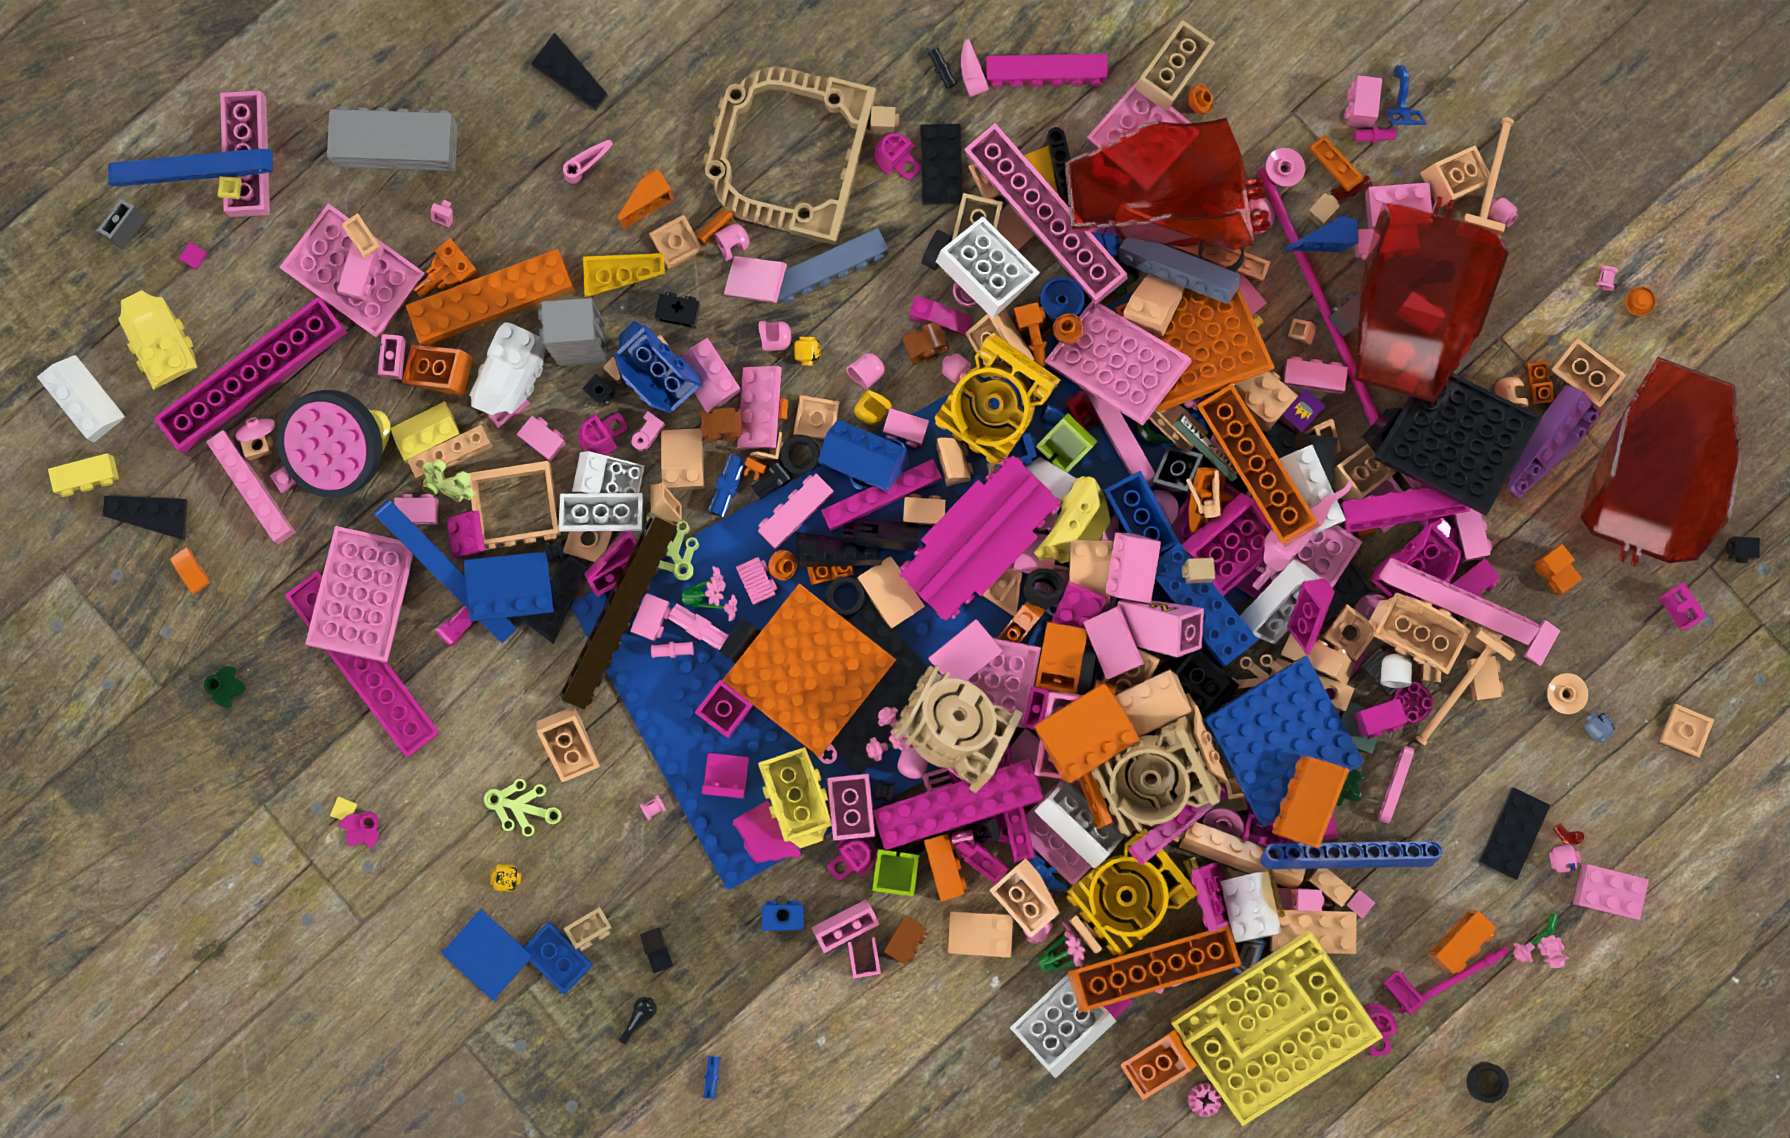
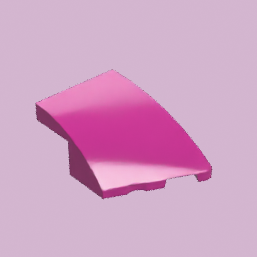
M768 801L733 820L734 827L745 839V850L756 863L768 860L777 861L786 857H801L797 845L790 841L784 842L777 818L773 819L769 810L771 805Z

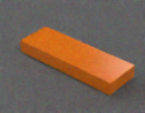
M1325 135L1309 147V151L1347 192L1363 180L1360 172Z

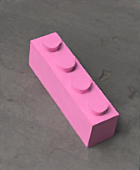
M817 474L808 476L802 483L804 486L799 491L795 489L788 496L789 501L787 503L778 505L773 511L775 514L770 519L765 518L758 525L760 527L758 533L775 550L834 494V491Z

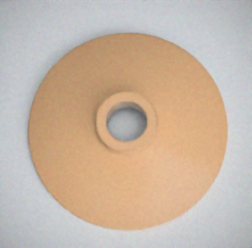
M1570 673L1560 674L1549 683L1547 699L1551 707L1557 712L1574 714L1586 705L1588 688L1585 682L1577 675ZM1564 690L1569 693L1568 698L1563 697L1562 693Z

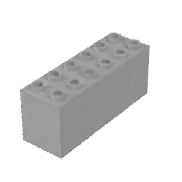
M336 107V109L329 110L327 158L335 167L455 171L458 124L452 114L445 110L429 113V111L422 109L417 110V112H409L406 109L389 111L385 108H377L376 111H369L363 107H358L356 110Z
M592 298L541 302L542 308H538L539 321L543 325V329H539L540 341H543V345H545L548 352L551 353V357L559 366L608 362L606 323Z

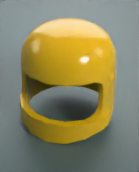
M866 390L855 405L854 413L862 423L868 426H875L887 411L890 410L892 405L882 395Z

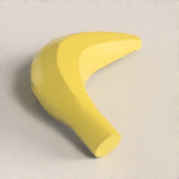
M369 410L380 429L384 451L390 437V422L383 412Z

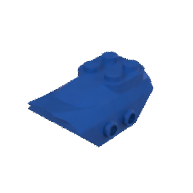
M634 320L619 334V348L614 357L621 377L629 387L639 394L640 399L649 406L671 413L702 385L699 375L683 358L675 356L671 352L670 347L663 343L646 325H642Z

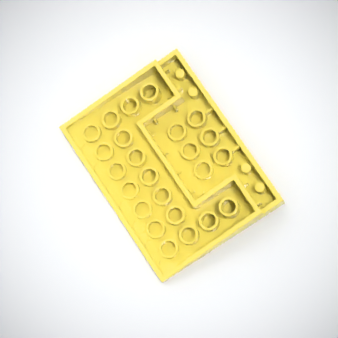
M1310 929L1171 1018V1024L1183 1039V1043L1242 1126L1383 1038Z

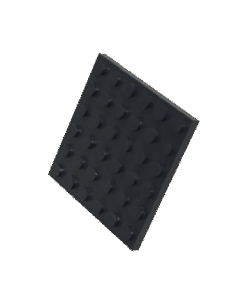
M1430 362L1379 448L1374 460L1487 516L1542 417Z
M871 602L848 622L894 657L896 661L831 742V745L858 775L875 762V759L870 758L866 751L870 738L875 737L880 744L885 742L887 744L892 743L889 737L892 735L891 730L893 728L890 724L881 727L878 724V713L885 707H895L898 710L895 719L900 721L902 718L900 714L904 707L910 703L908 699L912 692L917 689L918 686L916 684L919 678L928 669L927 665L894 628H889ZM940 701L935 702L933 710Z

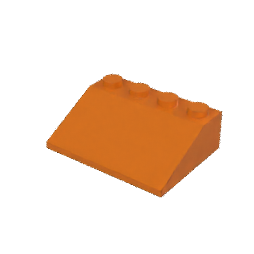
M1105 683L1100 684L1034 725L1061 779L1068 783H1072L1140 740L1131 722Z
M1302 755L1296 763L1294 777L1288 783L1286 797L1281 801V810L1273 822L1272 833L1295 843L1319 848L1349 769Z

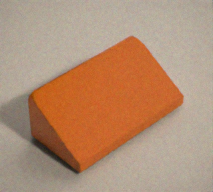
M726 209L721 210L696 234L697 239L704 246H707L715 238V233L726 228L734 220L733 214Z

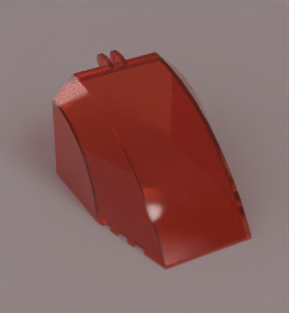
M1437 196L1431 213L1402 204L1382 203L1369 246L1361 284L1355 380L1435 403L1448 383V379L1460 365V361L1471 348L1475 338L1481 333L1509 255V250L1501 236L1479 226L1451 219L1454 200H1449L1444 216L1437 215L1442 204V197Z
M1657 357L1604 448L1588 488L1580 516L1591 535L1621 546L1619 561L1624 562L1626 560L1629 549L1634 550L1631 565L1635 567L1639 562L1641 553L1669 564L1698 560L1730 521L1743 456L1742 448H1739L1741 434L1737 430L1739 417L1736 416L1735 412L1737 398L1734 384Z

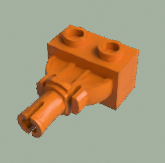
M449 238L435 250L437 255L434 257L431 267L425 271L428 274L427 278L413 289L422 299L423 296L435 287H439L442 290L446 286H453L460 282L461 284L467 283L479 275V272L453 240Z
M1038 302L1014 308L1013 320L1020 335L1027 333L1031 344L1028 346L1030 352H1033L1035 362L1043 368L1047 367V364L1044 362L1047 359L1044 349L1047 343L1046 341L1042 342L1040 334L1045 319L1043 307L1039 308Z

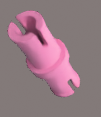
M674 641L669 642V644L651 645L652 658L665 656L675 658L677 655H693L694 646L693 642L675 643Z

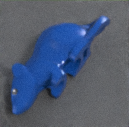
M1035 854V858L1028 860L1040 874L1048 891L1063 892L1068 890L1065 883L1055 879L1053 874L1057 873V870L1052 866H1049V868L1045 867L1043 859Z

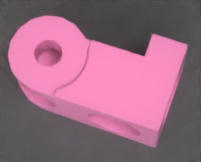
M648 411L643 417L647 422L640 432L635 433L632 437V445L638 451L643 452L650 448L661 433V430L666 426L664 422Z

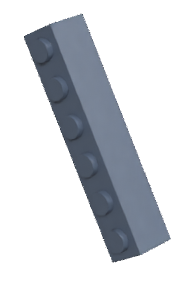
M876 228L785 270L777 300L778 303L788 304L794 301V297L800 294L802 296L813 292V288L817 286L825 287L831 283V280L837 277L842 279L848 276L849 272L854 269L859 271L868 266L867 263L874 260L879 262L885 259L888 254V248L879 229Z
M1130 232L1119 247V262L1199 294L1206 295L1217 301L1229 304L1239 289L1240 274Z

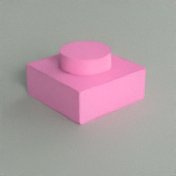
M285 467L270 475L281 493L297 484L288 474Z

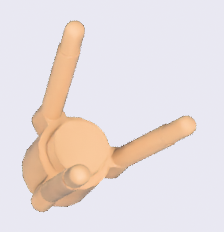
M1215 470V478H1212L1213 499L1204 501L1205 505H1202L1191 480L1187 479L1189 488L1198 505L1199 514L1204 513L1205 518L1220 516L1219 471Z

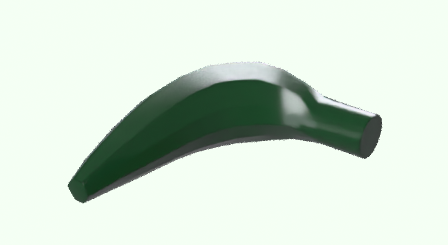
M1148 419L1143 425L1135 421L1137 433L1145 442L1171 444L1172 441L1166 435L1159 434L1151 428Z

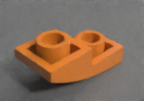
M1548 361L1526 363L1533 404L1553 402V383L1550 381Z
M184 548L170 558L178 574L192 594H196L210 584L204 569L198 565L189 548Z
M852 566L807 567L811 585L854 575Z

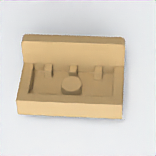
M600 907L564 928L576 950L580 948L581 951L592 946L591 941L596 938L602 940L609 936V931L612 929Z

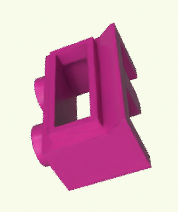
M1250 813L1247 816L1241 837L1242 840L1265 848L1270 844H1286L1287 839L1280 836L1277 842L1267 837L1250 834V825L1272 831L1273 822L1262 827L1254 813Z

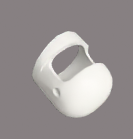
M1402 654L1387 655L1382 660L1380 683L1389 688H1405L1410 686L1412 682L1411 660Z

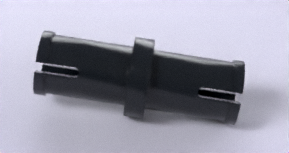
M939 47L929 51L927 54L930 56L936 68L935 72L941 77L945 88L948 89L956 85L957 81L949 69L950 64L949 62L946 63Z

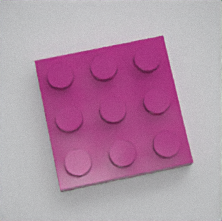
M1213 862L1192 870V883L1197 888L1198 904L1203 909V921L1205 926L1208 927L1209 932L1229 925L1221 881L1225 879L1220 862Z

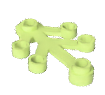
M436 460L434 464L430 462L424 464L422 470L425 472L426 478L423 481L422 489L427 494L436 496V494L442 493L457 502H461L463 498L471 500L474 497L475 492L468 487L471 483V476L468 473L461 471L455 477L445 479L443 471L446 468V464L444 462Z
M650 512L646 516L647 521L650 517ZM682 520L676 525L677 535L674 541H670L667 547L668 552L666 556L672 557L675 564L660 560L658 567L659 570L673 572L678 580L685 581L693 575L694 568L690 562L694 551L699 547V543L694 537L688 538L686 540L687 548L683 559H681L679 555L684 535L690 529L688 523ZM681 525H686V529L680 530ZM690 542H696L694 547H689ZM686 568L687 572L685 574H681V569Z
M523 779L515 780L514 784L502 791L497 789L489 790L484 796V803L487 808L497 812L502 822V828L505 831H512L515 828V822L508 818L504 807L512 809L522 827V834L527 837L535 833V828L529 824L523 812L544 817L549 824H557L562 819V813L557 808L546 810L525 804L537 796H544L546 794V787L544 785H536L533 790L515 800L506 799V797L516 791H524L526 789L527 783ZM519 781H522L524 784L522 789L517 788ZM538 787L543 788V793L540 795L536 792ZM492 796L498 797L497 803L491 802ZM552 812L557 813V819L552 820L550 818ZM507 821H510L512 823V827L510 829H507L505 827V823ZM528 826L532 828L530 834L525 833V828Z

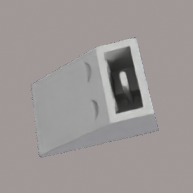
M590 451L580 452L572 492L578 494L639 493L645 466Z

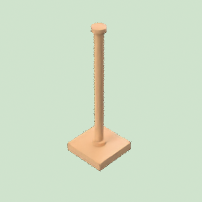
M1508 117L1502 118L1501 121L1503 126L1480 215L1478 217L1466 213L1455 231V235L1493 246L1503 234L1506 224L1489 220L1487 217L1510 127L1514 124V120Z
M1481 625L1476 629L1475 634L1478 639L1486 644V649L1421 735L1416 736L1415 739L1423 745L1428 743L1427 739L1493 652H1498L1509 661L1515 656L1514 648Z

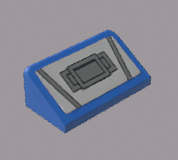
M1254 939L1241 942L1238 950L1241 966L1232 968L1231 973L1239 975L1259 962L1266 941Z

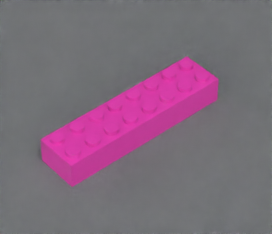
M1028 759L995 770L993 776L977 793L969 789L971 783L964 780L873 810L884 849L889 851L1045 800L1038 776L1034 775L1035 767L1033 761Z

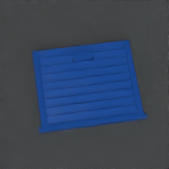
M482 909L475 914L447 948L440 951L443 956L494 1002L497 1001L496 997L533 956Z

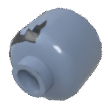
M1594 712L1586 717L1588 722L1585 723L1584 729L1593 741H1600L1602 743L1614 735L1615 725L1606 713L1598 714Z

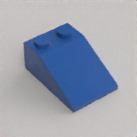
M1339 216L1337 220L1328 222L1326 226L1285 247V251L1342 252L1359 243L1357 219H1349V216Z

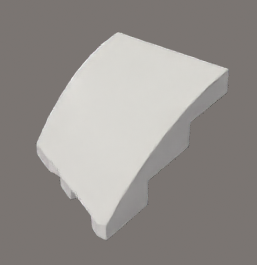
M1042 457L1036 458L1025 466L1052 492L1051 494L1056 499L1062 500L1065 495H1068L1073 482L1077 479Z

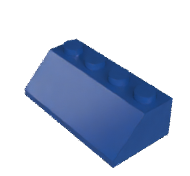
M837 420L827 432L818 458V463L888 492L909 465L907 448L841 420Z
M1141 471L1104 490L1103 493L1125 533L1137 534L1160 541L1159 555L1180 543Z

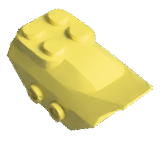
M142 290L121 300V315L118 320L130 342L127 345L132 354H136L138 358L136 363L141 372H145L153 390L198 368L191 349L194 345L189 336L185 337L182 331L185 329L182 321L179 318L176 319L163 297H154Z
M1084 476L1077 478L1073 482L1072 489L1068 495L1062 498V511L1052 531L1034 551V554L1040 561L1055 559L1060 564L1069 562L1070 541H1099L1110 526L1111 520L1107 500L1094 478Z
M804 747L758 763L765 783L762 789L765 798H770L772 806L769 807L772 818H777L784 842L790 841L799 848H803L823 841L826 829L832 826L825 803L828 797L825 789H820L818 781H821L819 771L813 768L806 748Z

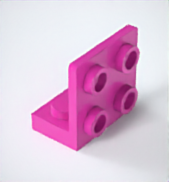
M708 753L702 794L744 799L749 758Z

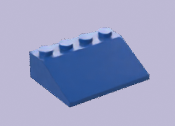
M546 552L463 560L470 622L553 613Z

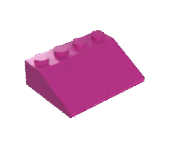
M1241 493L1221 510L1220 516L1213 517L1186 540L1182 546L1192 559L1213 558L1215 579L1212 583L1224 596L1264 562L1265 538L1273 529L1254 500Z

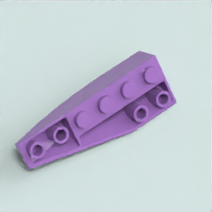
M1566 384L1543 414L1538 427L1515 465L1508 484V488L1517 498L1520 499L1571 452L1601 415L1584 391Z

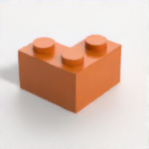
M1563 544L1552 548L1533 562L1536 566L1535 571L1539 576H1544L1548 582V588L1554 594H1563L1582 580V577L1571 564L1575 559Z

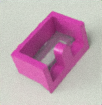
M1684 582L1658 596L1680 631L1689 629L1707 617Z

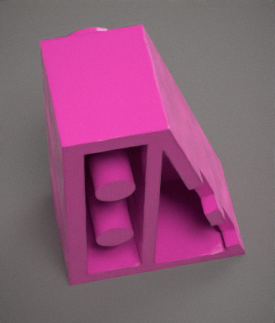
M623 531L584 573L597 597L614 588L637 543L631 531Z

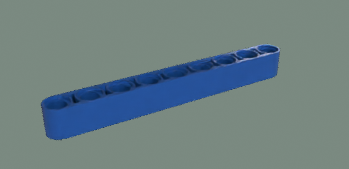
M251 149L112 162L108 164V184L111 186H132L220 178V176L231 177L273 172V151L270 149Z
M387 499L373 512L374 515L469 610L465 575L391 500ZM507 618L480 621L501 643L517 630Z
M1433 841L1321 843L1319 848L1299 843L1270 844L1261 855L1260 862L1266 869L1430 867L1442 856L1443 849L1439 843Z

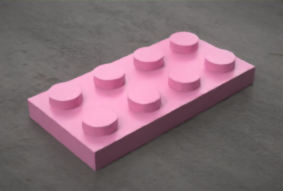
M743 367L740 404L743 434L738 438V448H776L782 367Z

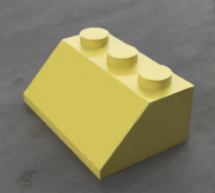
M446 401L391 428L395 443L407 464H409L408 459L462 434Z

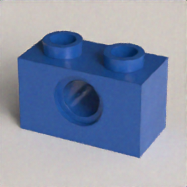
M799 900L787 901V905H779V901H766V905H762V931L804 930V904H799ZM784 909L789 913V918L786 921L778 919L777 913L779 910Z

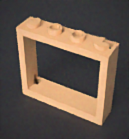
M549 461L468 473L471 476L469 488L475 492L474 497L471 499L472 510L479 511L485 550L495 549V545L504 544V547L515 546L516 542L524 541V544H531L540 538H544V541L555 540L556 536L561 535L552 468ZM545 473L553 529L486 539L478 483Z

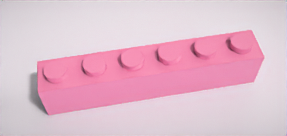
M222 430L206 441L273 542L281 544L296 533L231 436Z

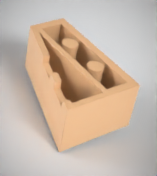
M1291 633L1281 653L1286 660L1292 663L1303 656H1308L1316 672L1347 685L1355 667V663L1346 655L1347 652L1338 647L1331 649L1327 643L1320 640L1315 642L1311 653L1306 655Z

